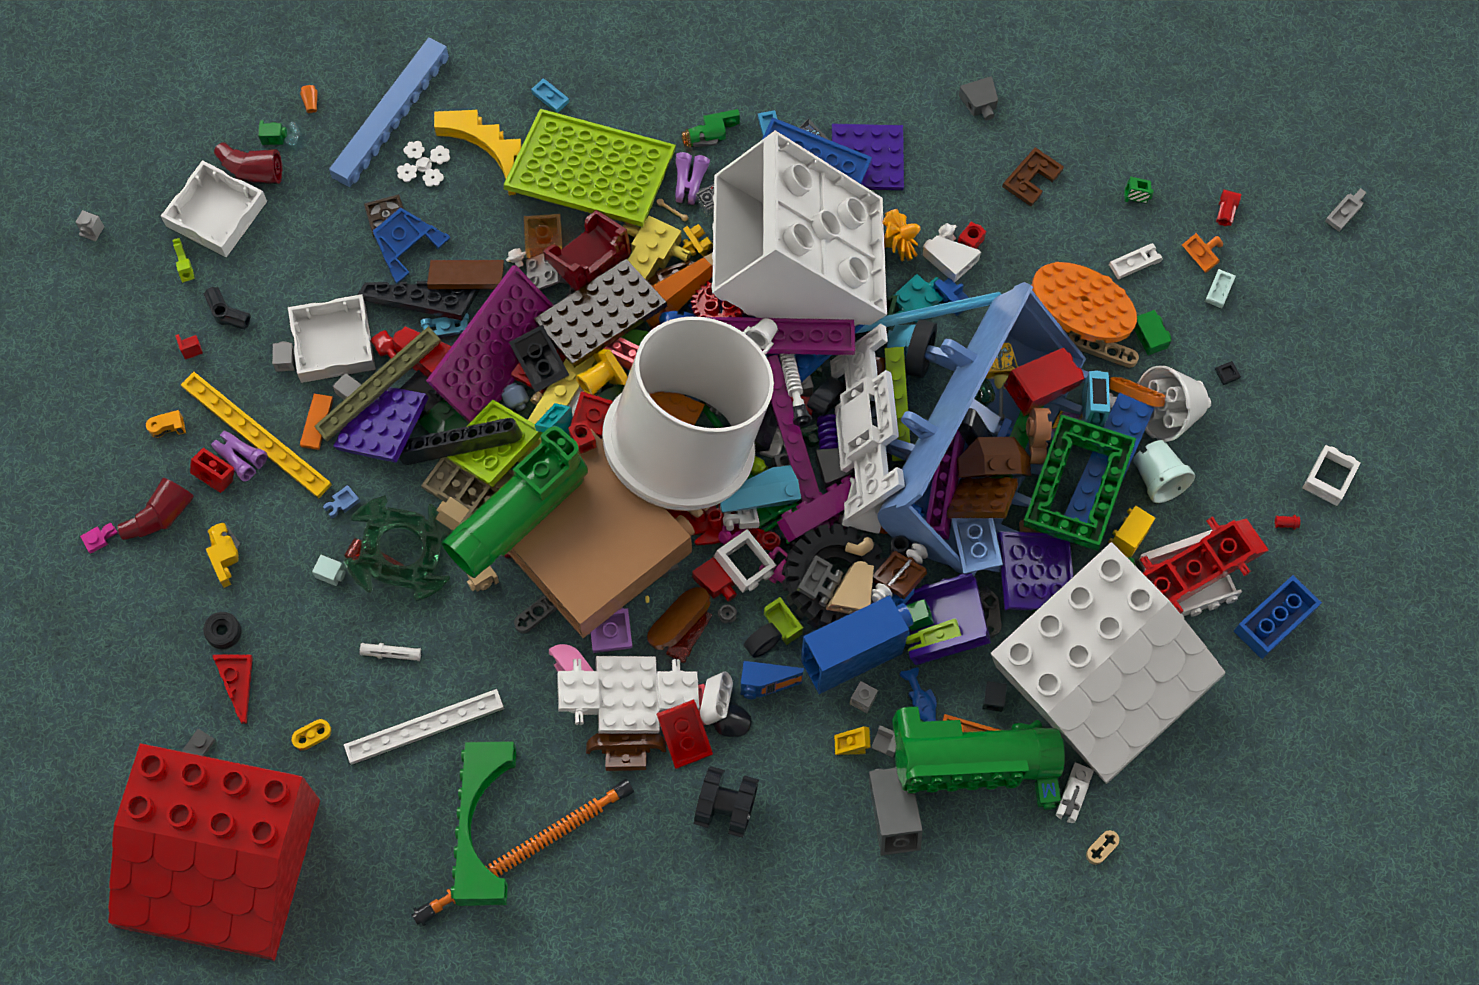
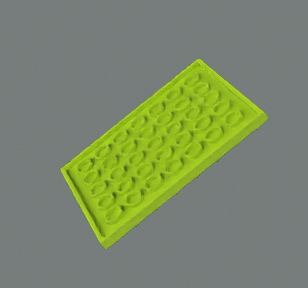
M540 109L504 182V190L589 213L597 210L608 218L643 227L673 157L676 145Z

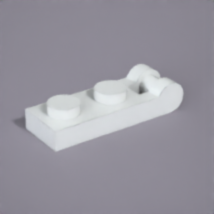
M1152 243L1111 261L1109 266L1119 280L1152 264L1155 265L1161 262L1163 258L1156 252V247Z

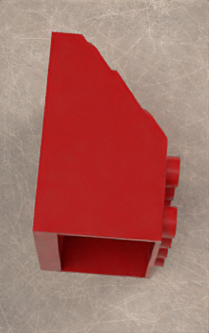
M140 743L114 822L108 923L116 928L275 961L320 799L303 776Z

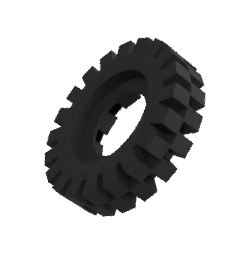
M827 524L818 526L815 531L812 529L800 538L785 559L787 562L784 564L782 571L785 579L782 581L783 590L789 592L786 599L790 606L794 604L797 606L798 609L795 613L801 619L804 616L808 617L807 624L815 628L818 625L824 627L849 615L847 613L826 610V607L819 604L822 598L819 594L813 600L796 590L816 555L823 560L833 557L841 558L851 565L859 561L866 562L868 565L874 566L873 574L887 560L886 558H880L879 555L883 551L878 544L874 545L873 549L863 556L845 552L848 542L858 545L864 541V538L869 537L866 533L862 536L857 535L859 529L849 526L844 530L843 524H833L830 528H828ZM872 582V589H876L877 584Z

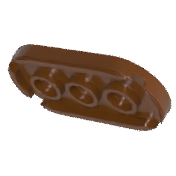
M695 587L687 590L653 624L648 632L647 640L654 649L663 650V647L674 646L703 616L711 603L709 601L711 597L706 589Z

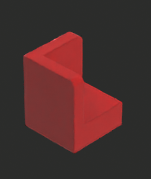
M179 334L175 335L185 360L203 353L197 335L184 340L180 338Z

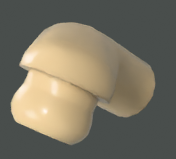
M866 537L858 545L848 542L845 552L863 556L873 549V540Z

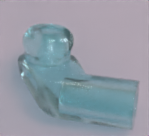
M291 122L288 127L292 134L288 135L289 138H285V142L289 146H296L302 137V133L297 123Z

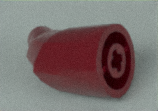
M224 142L218 144L214 149V154L222 162V166L235 174L239 180L279 184L282 180V160L277 149L249 151L246 153L237 149L234 150Z
M162 478L147 502L146 507L137 513L133 519L118 524L120 537L123 540L138 536L144 537L161 529H168L192 501L194 495L180 485Z

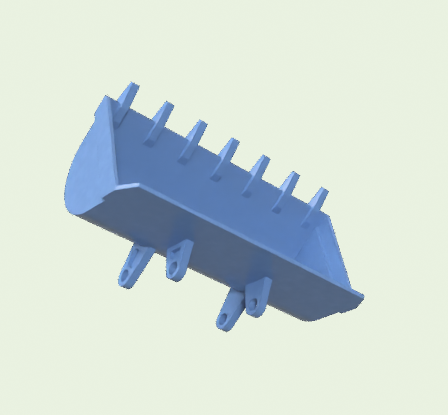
M1026 282L1014 286L1013 290L993 299L967 348L951 339H945L940 348L931 345L927 346L925 358L954 371L928 421L910 411H906L902 416V423L919 437L915 445L898 439L886 445L887 453L906 461L902 468L905 487L885 499L877 515L880 525L893 538L899 535L906 537L909 542L908 549H911L913 543L922 544L927 549V558L949 565L961 574L963 573L953 523H951L949 540L942 539L926 522L933 476L974 399L995 414H999L1000 389L996 388L994 379H985L1002 345L1004 343L1011 344L1018 367L1063 347L1072 355L1073 362L1080 369L1086 360L1085 356L1032 291L1033 286ZM1081 369L1085 378L1083 382H1085L1089 372ZM1004 389L1003 414L1005 418L1012 420L1010 428L1013 429L1020 409L1008 391ZM1066 393L1047 403L1043 408L1050 409L1051 414L1048 415V421H1052L1053 424L1059 410L1081 414L1083 406L1066 400L1068 395ZM1054 431L1051 432L1050 441L1046 440V442H1052L1053 436L1055 434ZM965 441V444H964V450H963V452H964V451L967 449V447H968V444L966 443V441ZM1028 441V444H1027V446H1026V448H1025V451H1026V452L1028 453V455L1031 457V452H1030V449H1029V441ZM1031 464V473L1040 475L1043 465ZM1025 476L1013 477L1017 478L1018 487L1011 504L1029 507L1032 498L1018 493ZM913 503L923 507L922 511L926 512L923 518L911 506ZM993 518L996 533L1018 532L1002 525L1001 523L1004 518ZM1001 566L988 568L985 570L1000 572Z

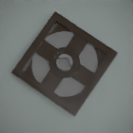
M399 194L364 203L372 234L373 230L399 208L403 209Z

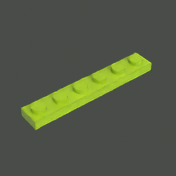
M904 347L885 348L886 371L891 372L899 433V437L896 439L910 443V429L901 421L904 413L908 411ZM892 455V461H905Z

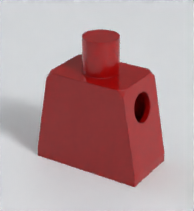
M714 557L692 571L693 580L706 589L714 599L721 594L727 601L736 597L737 594L732 588L735 585L734 581Z

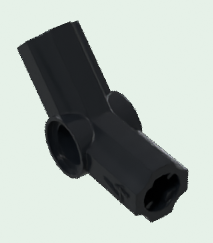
M218 287L208 288L203 293L218 324H228L244 330L248 328L251 318L250 313L228 307Z

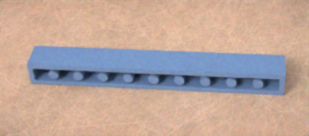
M428 37L330 167L329 171L333 179L348 187H351L353 183L358 181L360 173L363 169L368 168L370 160L379 153L381 145L388 141L393 129H397L401 118L408 114L410 106L418 101L419 94L422 90L427 89L431 78L435 77L440 66L447 62L449 56L445 45Z

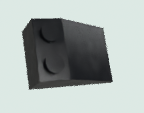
M543 325L509 342L535 393L569 376Z

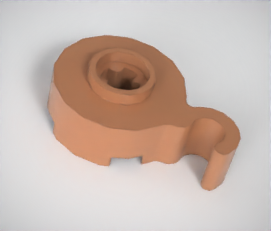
M1032 408L1027 418L1026 433L1029 439L1031 464H1044L1047 456L1048 443L1046 440L1050 441L1052 432V421H1048V415L1051 414L1049 408Z

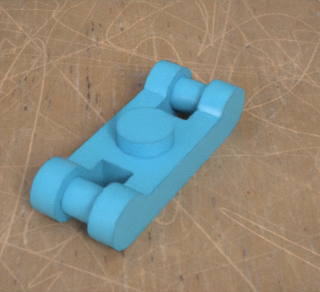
M466 313L462 321L446 317L436 319L425 318L421 320V327L424 330L428 326L430 328L436 327L437 330H434L439 338L461 335L468 326L469 314ZM460 323L461 326L455 327V324Z

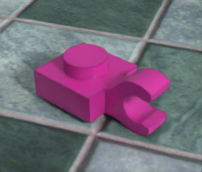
M109 523L102 530L97 526L80 537L91 554L108 545L106 539L118 534L112 523Z

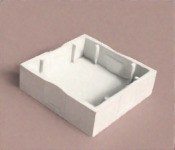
M202 160L182 191L174 197L162 213L161 218L166 227L227 257L267 203L263 191L242 180L230 177L224 171Z
M362 294L338 298L325 303H310L288 307L291 332L295 342L296 369L301 383L342 376L345 373L353 374L376 369L372 343L370 342L371 336L366 304Z

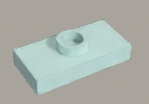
M1218 269L1205 302L1222 308L1236 276Z

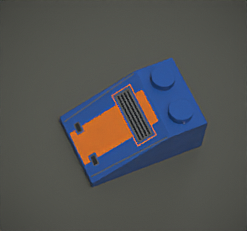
M744 661L740 695H744L746 699H756V697H763L802 684L804 668Z

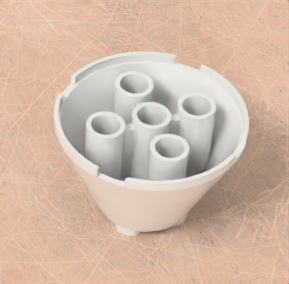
M1167 366L1149 368L1138 382V384L1166 396L1164 406H1152L1155 409L1145 429L1150 437L1163 440L1164 442L1173 441L1181 436L1211 406V400L1201 381H1196Z

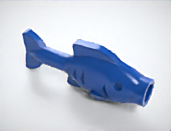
M919 668L901 671L900 676L908 680L913 689L908 695L912 700L913 707L919 708L920 719L923 722L937 721L936 698L931 689L925 692L920 688L916 679Z

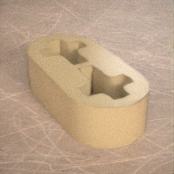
M1110 830L1105 831L1086 852V857L1091 864L1097 865L1102 863L1119 844L1117 833ZM1105 836L1108 838L1112 836L1114 838L1112 841L1114 845L1112 843H1109L1105 847L1103 845L1107 840ZM1099 848L1103 851L1099 854L1101 859H1093L1091 851L1096 852Z

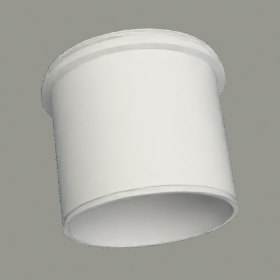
M705 317L676 318L664 322L651 330L640 343L623 392L609 407L603 424L602 438L605 455L617 478L638 497L654 505L673 510L705 509L725 501L737 492L747 480L753 467L755 457L754 440L773 393V374L765 354L746 334L729 324ZM664 391L685 394L700 399L721 412L727 418L731 427L704 428L680 421L660 408L649 394Z

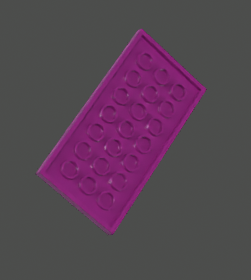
M512 265L426 381L470 423L492 400L499 403L502 399L503 389L513 384L516 380L511 377V373L519 361L509 342L539 327L534 318L554 305L517 265Z

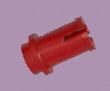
M1276 515L1275 528H1292L1296 530V528H1300V517H1296V515Z

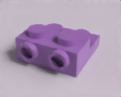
M622 607L591 632L593 653L632 648L628 608L624 609Z

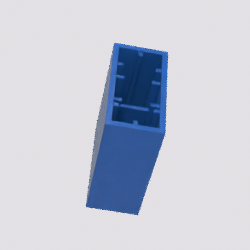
M889 595L803 636L801 662L818 694L903 654L906 639L910 636L908 627L913 625L912 616L904 603L896 606Z

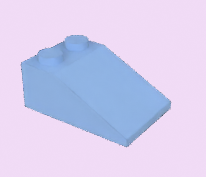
M951 518L964 574L1003 565L993 518Z

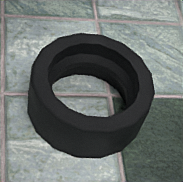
M768 623L749 636L743 646L753 658H757L774 647L781 639L782 634L773 623Z

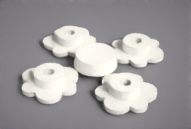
M420 141L409 142L408 146L404 148V153L407 154L408 158L412 159L414 157L418 160L416 161V166H410L409 163L399 166L397 168L398 178L403 179L404 182H410L411 179L416 178L418 169V171L425 173L422 178L426 186H438L444 179V176L438 169H431L432 162H437V164L448 162L450 160L449 150L439 145L436 149L431 150L429 159L422 157L425 149Z

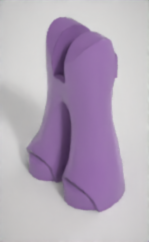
M685 152L676 153V202L682 203L685 196L684 192L687 191L689 192L688 204L694 205L697 199L696 193L699 192L700 184L708 169L710 159L702 155L694 157L690 182H688L692 155Z
M223 431L220 434V437L226 442L225 445L216 439L211 444L214 450L234 467L235 473L242 481H248L256 473V470L238 457L235 452L241 454L258 469L267 460V453L265 451L245 444L227 431Z

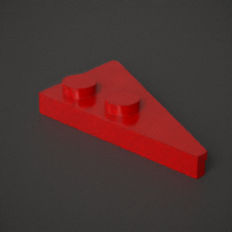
M213 655V660L233 703L235 712L241 724H247L253 657L252 655Z

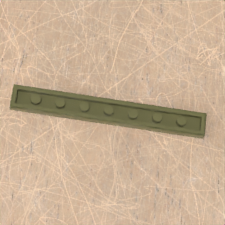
M428 326L314 427L326 441H329L442 342L441 339Z

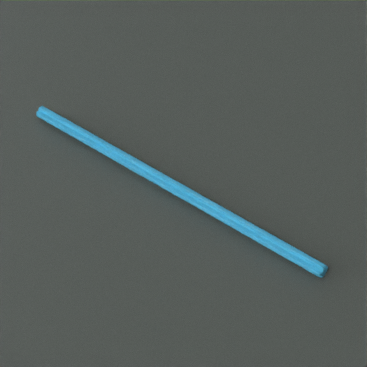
M1001 292L888 315L872 325H864L857 333L871 331L879 324L889 327L918 321L919 319L922 320L991 305L994 298L1001 295Z

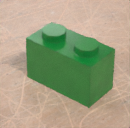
M1155 310L1137 316L1134 331L1147 355L1149 356L1167 349L1171 342V335L1169 331L1165 330L1161 316L1157 315Z

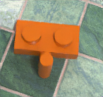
M1195 233L1182 246L1203 271L1207 273L1220 262L1211 249L1215 246L1222 247L1223 241L1219 236H1215L1205 244L1198 234Z

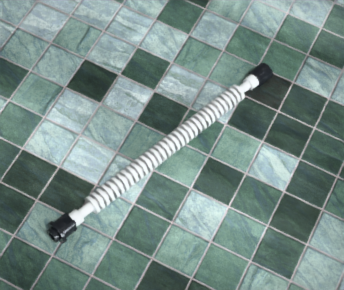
M779 354L788 395L793 397L794 400L792 402L794 412L793 424L798 427H806L812 421V417L800 396L803 393L795 356L794 354Z

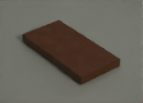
M430 260L427 287L428 289H495L503 279L504 260Z

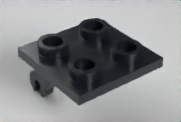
M420 370L400 388L424 393L429 397L418 420L424 415L429 414L430 410L439 401L444 399L426 381L428 377Z

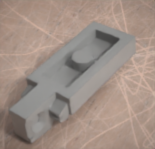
M1360 188L1354 196L1351 193L1348 194L1326 218L1325 222L1340 232L1361 209L1363 205L1361 200L1366 192Z

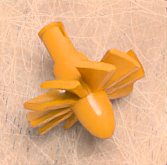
M898 209L886 212V217L882 221V224L887 227L884 235V248H892L893 253H895L897 246L901 261H904V255L908 261L912 260V255L915 257L918 255L912 244L916 247L918 246V243L913 238L921 230L920 226L917 224H906V216L900 214Z

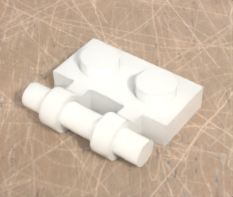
M757 509L736 511V514H731V512L723 513V524L728 531H732L734 524L737 523L740 529L759 528Z

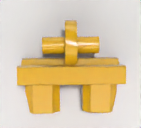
M699 224L691 229L688 226L683 228L691 241L684 239V246L682 248L691 251L692 256L696 254L695 249L703 258L707 256V252L713 248V243L708 237L701 242L698 240L706 234Z

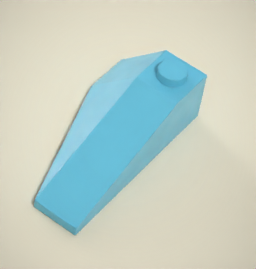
M791 465L770 468L746 480L737 492L721 502V512L797 503L801 500L798 479Z

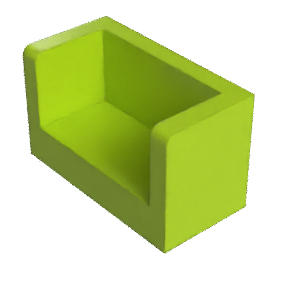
M781 597L764 608V616L769 623H773L782 634L781 639L786 645L802 635V625Z

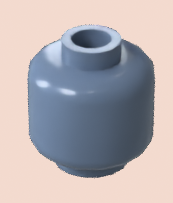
M513 383L503 389L502 399L508 409L519 412L527 407L526 403L529 402L530 398L523 385Z

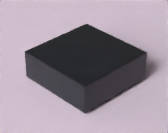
M1233 361L1215 368L1223 385L1236 381L1241 377Z

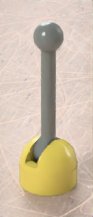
M1008 375L994 376V384L997 389H1000L998 416L1001 418L999 421L1005 418L1003 414V390L1006 389L1004 383Z

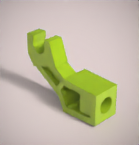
M180 238L174 239L173 246L179 260L176 262L181 281L183 283L195 279L190 260L186 258Z

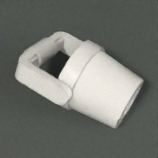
M764 318L752 328L748 326L743 333L747 334L760 349H764L762 352L766 355L774 344L771 340L778 328L774 321Z

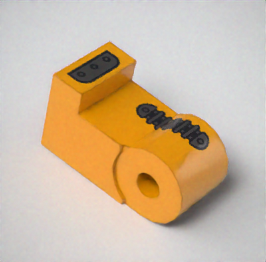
M179 410L157 415L146 422L147 430L156 438L176 431L178 435L186 433L183 416Z

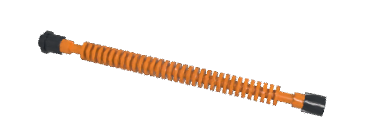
M627 779L622 780L612 790L607 792L606 796L598 801L596 798H593L594 803L589 801V806L585 803L583 805L585 809L582 806L579 807L580 812L577 809L574 810L576 814L571 812V818L569 815L565 816L567 820L561 818L562 823L559 820L556 822L558 826L553 823V829L548 826V832L546 829L543 830L544 834L540 831L538 833L540 837L534 835L535 840L532 837L529 838L531 843L528 840L524 841L526 846L521 843V849L519 846H516L517 851L511 850L513 854H510L508 851L506 853L508 857L504 854L502 855L503 860L500 857L497 858L499 863L496 860L493 861L494 866L489 863V870L497 877H499L498 872L500 875H503L502 870L505 873L508 871L506 867L511 870V864L515 867L517 866L516 861L519 864L522 863L520 858L525 861V855L528 858L531 857L530 852L532 855H535L534 850L537 853L540 851L538 847L543 850V844L547 847L549 846L548 841L552 844L554 843L552 839L558 840L557 835L559 838H562L561 833L565 836L567 835L566 830L569 833L572 831L570 827L575 830V824L579 827L581 826L579 822L584 824V819L586 821L590 820L588 816L592 819L594 818L593 813L596 816L599 815L598 811L602 813V807L631 795L634 793V790ZM447 889L448 894L441 899H435L418 908H413L414 913L411 915L417 925L422 923L425 926V923L431 920L436 913L443 910L442 907L452 901L456 904L454 899L451 898L450 889Z

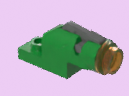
M739 110L703 116V126L698 125L681 132L683 145H688V147L717 145L718 141L726 139L725 127L731 128L740 124Z

